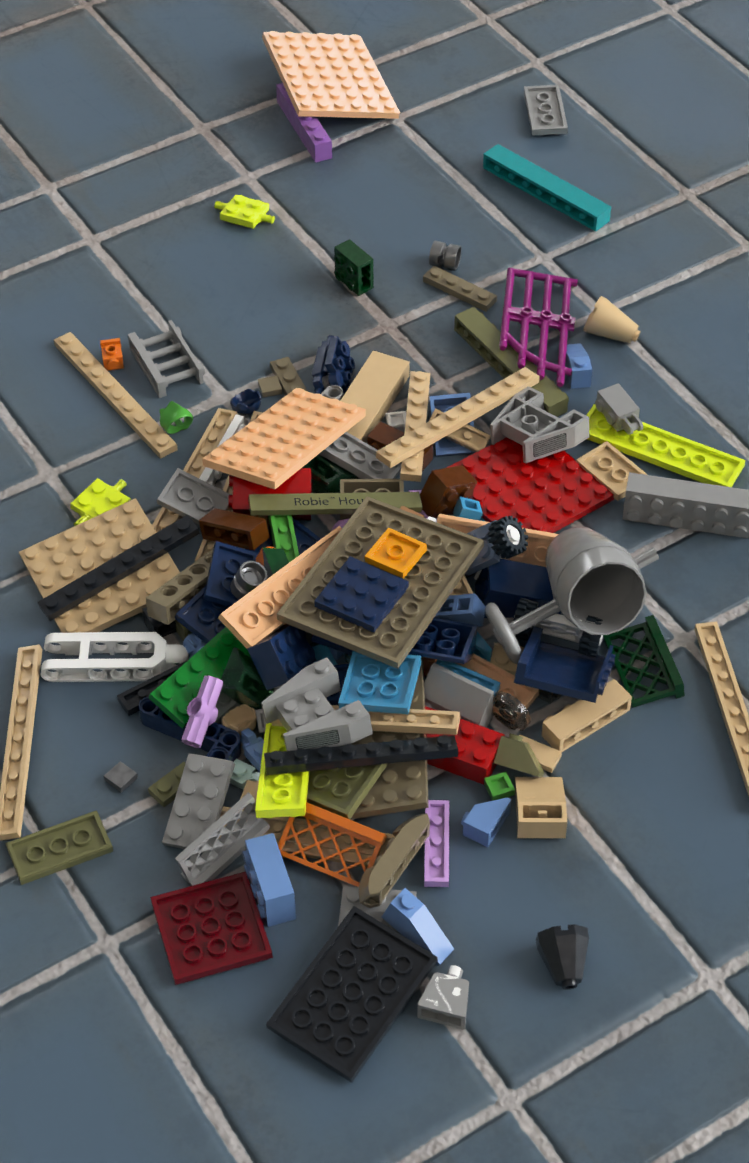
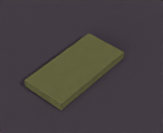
M97 810L5 843L21 885L113 852L112 844Z

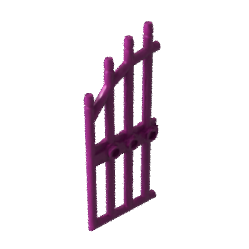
M508 268L499 343L500 350L504 351L508 343L518 353L517 365L519 369L525 367L527 359L537 365V375L540 376L539 380H543L545 369L557 373V386L562 387L565 375L571 376L572 368L565 366L568 331L574 332L575 318L569 314L571 286L577 287L578 279ZM514 276L526 278L522 308L511 307ZM533 279L545 281L541 312L534 311L531 308ZM552 283L564 285L561 315L553 314L550 311ZM510 321L521 324L520 342L509 333ZM530 324L538 325L541 328L538 357L527 351ZM549 327L560 331L558 365L546 361Z

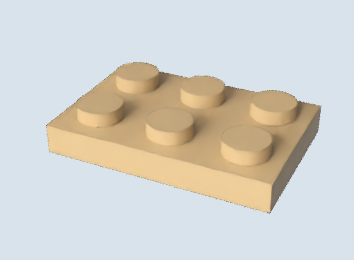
M607 441L576 459L579 466L612 492L617 501L625 497L629 472L648 475Z

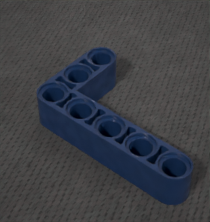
M149 697L143 698L139 702L141 723L148 728L182 741L186 726L182 729L154 704ZM214 722L208 726L199 749L207 751L208 754L206 756L234 762L241 755L240 735L235 730Z

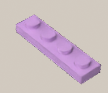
M428 800L429 808H425V813L428 814L430 820V835L425 841L424 887H449V800Z

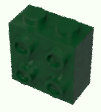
M350 239L335 246L334 274L337 280L344 283L349 290L358 296L373 289V258Z

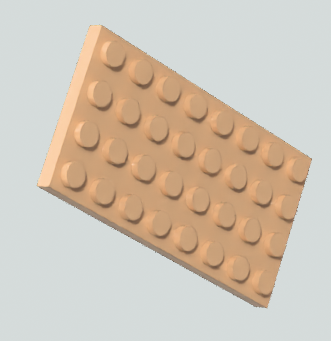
M295 388L202 458L203 466L276 489L365 417V409L357 407L355 404H347L338 399L327 398L321 394H314L301 388Z

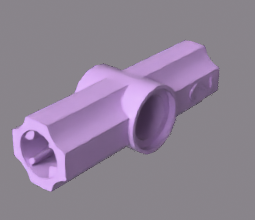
M204 676L197 697L187 707V714L190 717L181 739L182 743L194 748H201L208 726L213 724L218 716V709L215 706L223 687L222 680L212 676Z

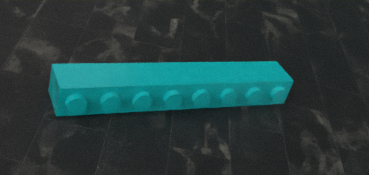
M496 144L483 154V169L595 232L610 221V205L507 148Z

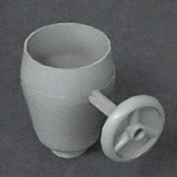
M573 527L564 530L553 539L547 549L545 558L554 600L511 623L507 622L505 616L495 603H488L486 605V616L493 628V633L498 643L502 645L507 656L514 664H518L522 655V650L515 635L560 611L577 628L591 635H608L620 631L636 619L644 606L646 588L640 569L658 560L659 556L653 547L633 558L627 549L588 527ZM588 615L598 617L603 621H598L602 623L601 625L595 624V622L587 621L586 619Z

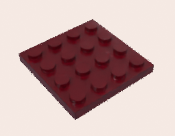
M246 871L150 897L175 985L273 958Z

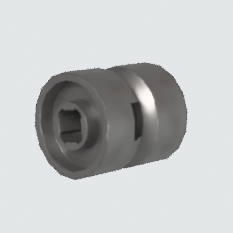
M434 241L430 250L429 264L438 267L444 265L445 268L456 270L461 258V246L454 244L447 246L445 242Z
M256 561L244 562L231 582L232 594L240 600L267 580L265 567Z

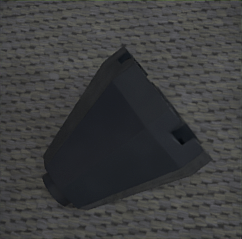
M575 924L567 925L568 930H561V926H553L538 932L536 937L537 950L556 985L562 986V989L565 990L576 988L577 984L582 981L589 941L588 928Z

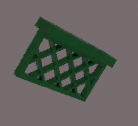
M654 615L645 617L646 622L603 635L608 650L610 645H612L611 640L618 638L624 640L621 647L613 645L612 654L616 655L614 665L623 687L632 696V708L675 695L676 699L685 696L684 683ZM644 631L645 636L641 641L632 637L634 633ZM629 642L638 645L635 653L625 649ZM643 647L652 650L649 658L640 655ZM622 654L632 657L628 664L619 662ZM636 659L646 662L642 670L632 666ZM650 664L660 668L657 675L647 672ZM629 671L639 674L635 682L626 679ZM643 676L653 680L650 687L639 684ZM657 682L666 684L668 689L658 691L654 687ZM636 688L646 692L643 697L637 699L633 697Z

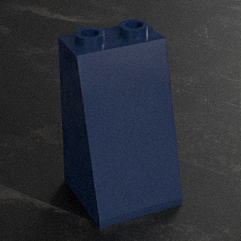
M500 558V562L482 569L475 582V594L485 607L488 603H495L505 618H514L520 598L538 602V608L554 600L547 567Z

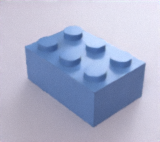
M274 833L245 840L246 850L242 851L245 862L244 871H246L248 879L250 878L252 884L250 886L254 899L257 898V908L261 919L265 918L267 927L296 920L294 891Z

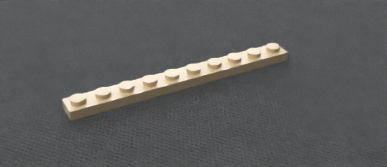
M71 332L54 339L55 347L160 459L178 450L175 441Z
M524 367L376 451V458L389 468H392L512 399L515 394L526 387L538 384L540 376Z
M217 409L183 471L200 478L205 469L202 458L218 447L237 411ZM162 507L152 526L157 533L183 517Z
M717 621L695 624L694 630L749 796V715Z
M39 644L20 647L17 653L0 787V841L21 838L42 659V648Z

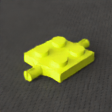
M235 195L228 203L216 201L214 205L215 209L222 210L220 212V220L252 229L260 222L264 221L273 224L275 220L274 216L266 214L269 210V203L247 198L243 195Z
M97 478L70 503L71 509L81 516L74 523V526L130 501L128 496L120 492L127 486V483L120 479L114 486H111Z

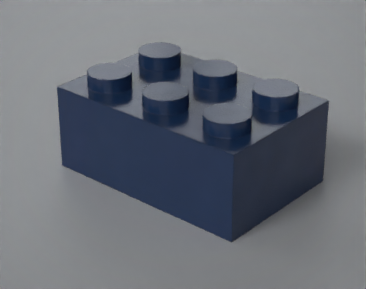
M289 624L281 626L270 636L253 647L248 648V652L266 690L285 684L306 666L316 661L314 649L309 645L305 631Z

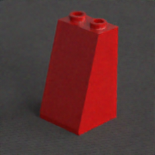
M311 468L299 469L276 489L229 475V487H233V495H229L228 500L229 508H232L233 512L250 515L249 494L312 493ZM292 515L297 520H311V515Z

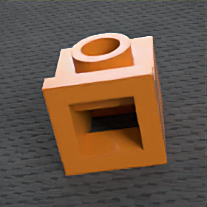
M120 338L100 340L104 368L107 371L124 369Z

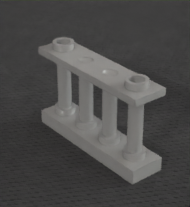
M172 320L168 321V332L144 340L142 338L139 339L136 332L128 334L129 348L159 398L167 396L166 387H168V384L192 376L196 377L199 384L204 383L203 375L205 374L203 364L198 363L183 339L180 328L176 327ZM170 339L175 343L152 352L146 351V347ZM180 351L182 357L160 364L153 362V359ZM186 363L190 368L166 377L161 375L162 371Z

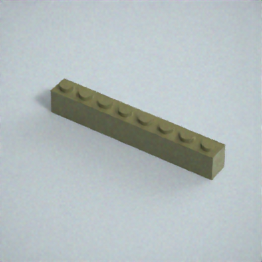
M471 307L455 315L454 330L503 378L520 370L517 365L518 353L508 343L504 351L500 350L501 332L493 323L485 318L482 312H479L475 307ZM526 359L525 367L537 374V367ZM546 375L543 380H539L538 384L531 387L544 394L545 411L556 417L567 412L569 397Z

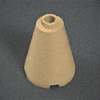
M601 296L585 323L584 331L629 344L632 341L636 342L641 332L638 330L639 325L608 299Z

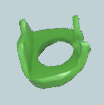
M173 401L169 402L166 408L159 411L160 425L169 434L186 430L193 422L192 414Z

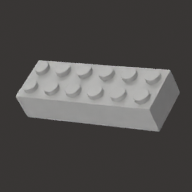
M629 472L622 520L749 539V490Z

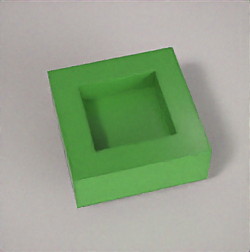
M507 772L484 778V785L492 801L515 795V788Z

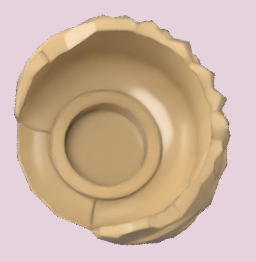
M246 704L229 710L222 717V725L235 730L240 736L241 731L247 728L253 731L257 723L255 709Z

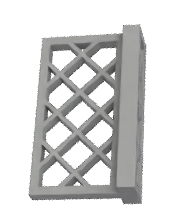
M249 792L175 857L182 871L183 879L191 886L212 881L242 854V851L246 850L245 840L262 836L270 829L269 824L263 818H256V802Z

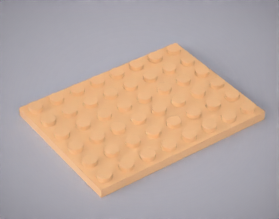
M263 32L262 39L298 116L399 119L400 112L361 36L356 34L328 35L324 33L310 34L307 32Z

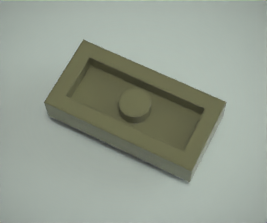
M185 762L178 765L148 788L149 794L163 807L175 800Z

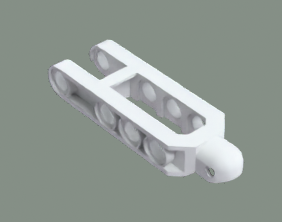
M157 632L50 633L45 637V651L55 654L79 655V659L45 660L41 667V677L49 682L147 681L177 666L175 663L181 664L189 660V654L183 645L167 644L166 640ZM123 642V643H127V644H126V645H121V644H118V643ZM141 642H147L150 644L145 645L141 644ZM92 653H110V655H115V653H132V655H137V653H154L150 658L88 659V656L92 655ZM52 669L56 670L57 672H50L48 670ZM93 669H100V670H103V671L97 672V671H94Z

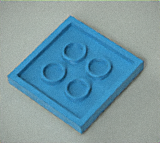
M353 651L338 702L339 708L359 700L368 712L409 714L422 663L421 656L407 655L397 669Z

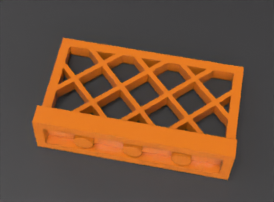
M306 802V813L302 817L306 819L309 827L296 833L293 825L296 817H289L278 843L281 856L359 887L360 882L352 879L349 870L362 865L365 872L366 866L364 863L368 861L367 868L373 867L388 836ZM310 820L316 822L317 824L312 826ZM324 825L328 827L331 836L318 842L314 829ZM332 829H334V830H336V831H338V832H340V833H337V834L334 835ZM311 831L315 843L302 848L298 836ZM344 834L350 836L353 846L340 850L336 838ZM292 838L296 839L300 850L291 854L282 851L286 841ZM354 838L361 840L362 842L356 844ZM333 840L337 852L325 857L320 845ZM366 843L375 846L372 856L363 860L358 847ZM317 847L322 859L311 863L307 860L304 852ZM355 849L360 861L347 866L342 854ZM301 853L303 859L297 857L296 855ZM339 856L344 868L333 872L329 869L327 860ZM324 863L325 868L319 866L318 864ZM346 872L347 877L340 875V873Z

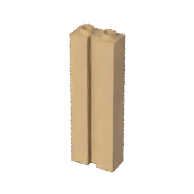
M372 351L340 400L341 402L355 404L357 407L365 409V417L347 431L349 434L367 443V436L382 421L409 378V361Z

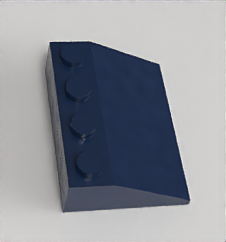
M433 618L409 655H420L421 657L465 664L472 659L474 654L478 625Z

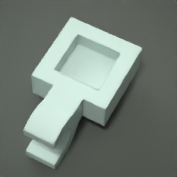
M239 759L234 761L235 767L230 784L244 790L247 780L259 781L260 773L256 772L255 767Z

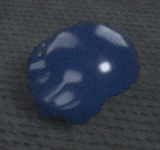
M246 389L230 400L232 410L243 415L253 414L254 411L260 408L261 394L258 390Z

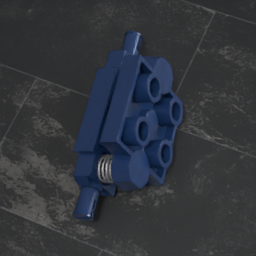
M329 335L327 340L322 341V345L317 349L312 370L314 391L317 394H322L331 385L341 387L343 393H345L352 382L355 362L350 357L349 345L346 341H341L338 336Z

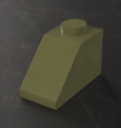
M512 733L509 734V737L501 736L494 760L495 764L543 777L544 771L529 743L522 741V736Z

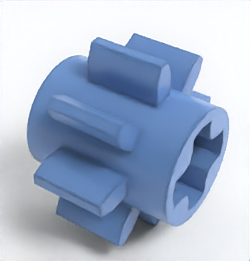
M193 633L188 635L183 641V646L189 654V659L206 645Z

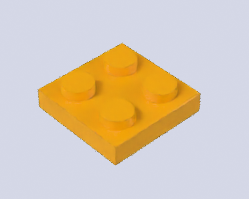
M388 528L364 556L365 562L404 579L427 551V544Z

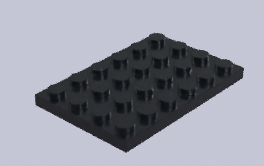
M353 906L266 1023V1027L352 1083L438 962V957Z

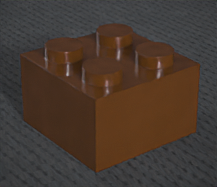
M463 465L432 470L420 493L422 510L428 517L438 518L439 514L453 515L459 497L469 499L473 494L477 480Z

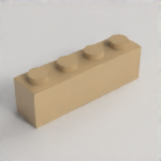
M613 679L605 686L603 696L598 695L596 703L580 699L572 705H566L562 711L554 716H548L542 724L541 736L554 749L563 752L630 711L632 696Z

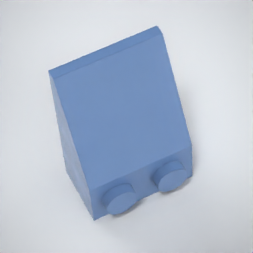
M470 393L429 396V418H431L435 408L445 413L471 398ZM474 421L468 423V425L474 427ZM445 437L434 443L436 457L475 453Z

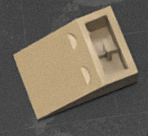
M515 777L517 838H566L567 808L562 777Z

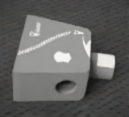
M451 965L448 967L447 974L438 972L433 974L418 1002L417 1018L465 1030L469 981L461 978L463 970L460 967Z

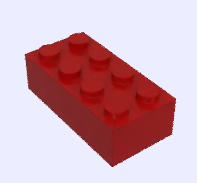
M425 706V710H435ZM460 718L458 733L455 735L458 757L427 760V764L484 785V778L491 776L497 765L494 763L501 736H505V734ZM426 734V738L439 737L442 734Z

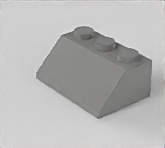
M436 663L432 664L424 683L425 706L439 711H460L461 719L487 727L493 715L494 691Z

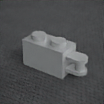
M619 383L597 391L596 408L599 412H602L607 422L616 431L624 429L628 435H631L635 430H643V423L639 419L640 408Z

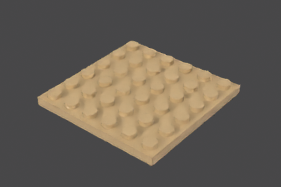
M135 498L19 551V554L44 599L152 536L156 531ZM166 553L54 620L61 633L100 632L142 612V608L147 607L146 597L178 575L180 571L169 553Z

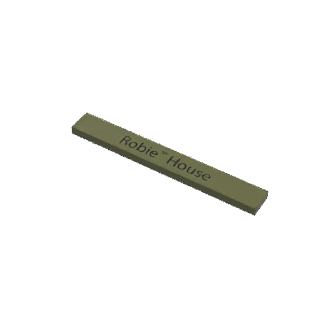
M419 492L249 494L248 497L250 516L354 514L367 496L399 509L401 506H405L415 512H422Z

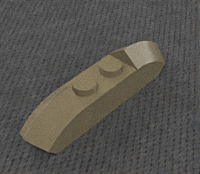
M427 813L409 818L393 831L395 838L392 837L385 853L377 857L374 866L367 868L361 878L359 885L360 904L372 908L380 906L430 835V820Z

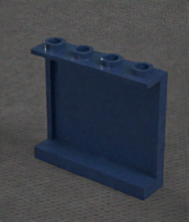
M534 627L518 661L514 683L596 703L598 695L603 696L604 688L607 685L608 677L615 662L616 655L612 654L613 645H610L606 657L597 655L595 659L578 654L576 649L541 641L543 628Z

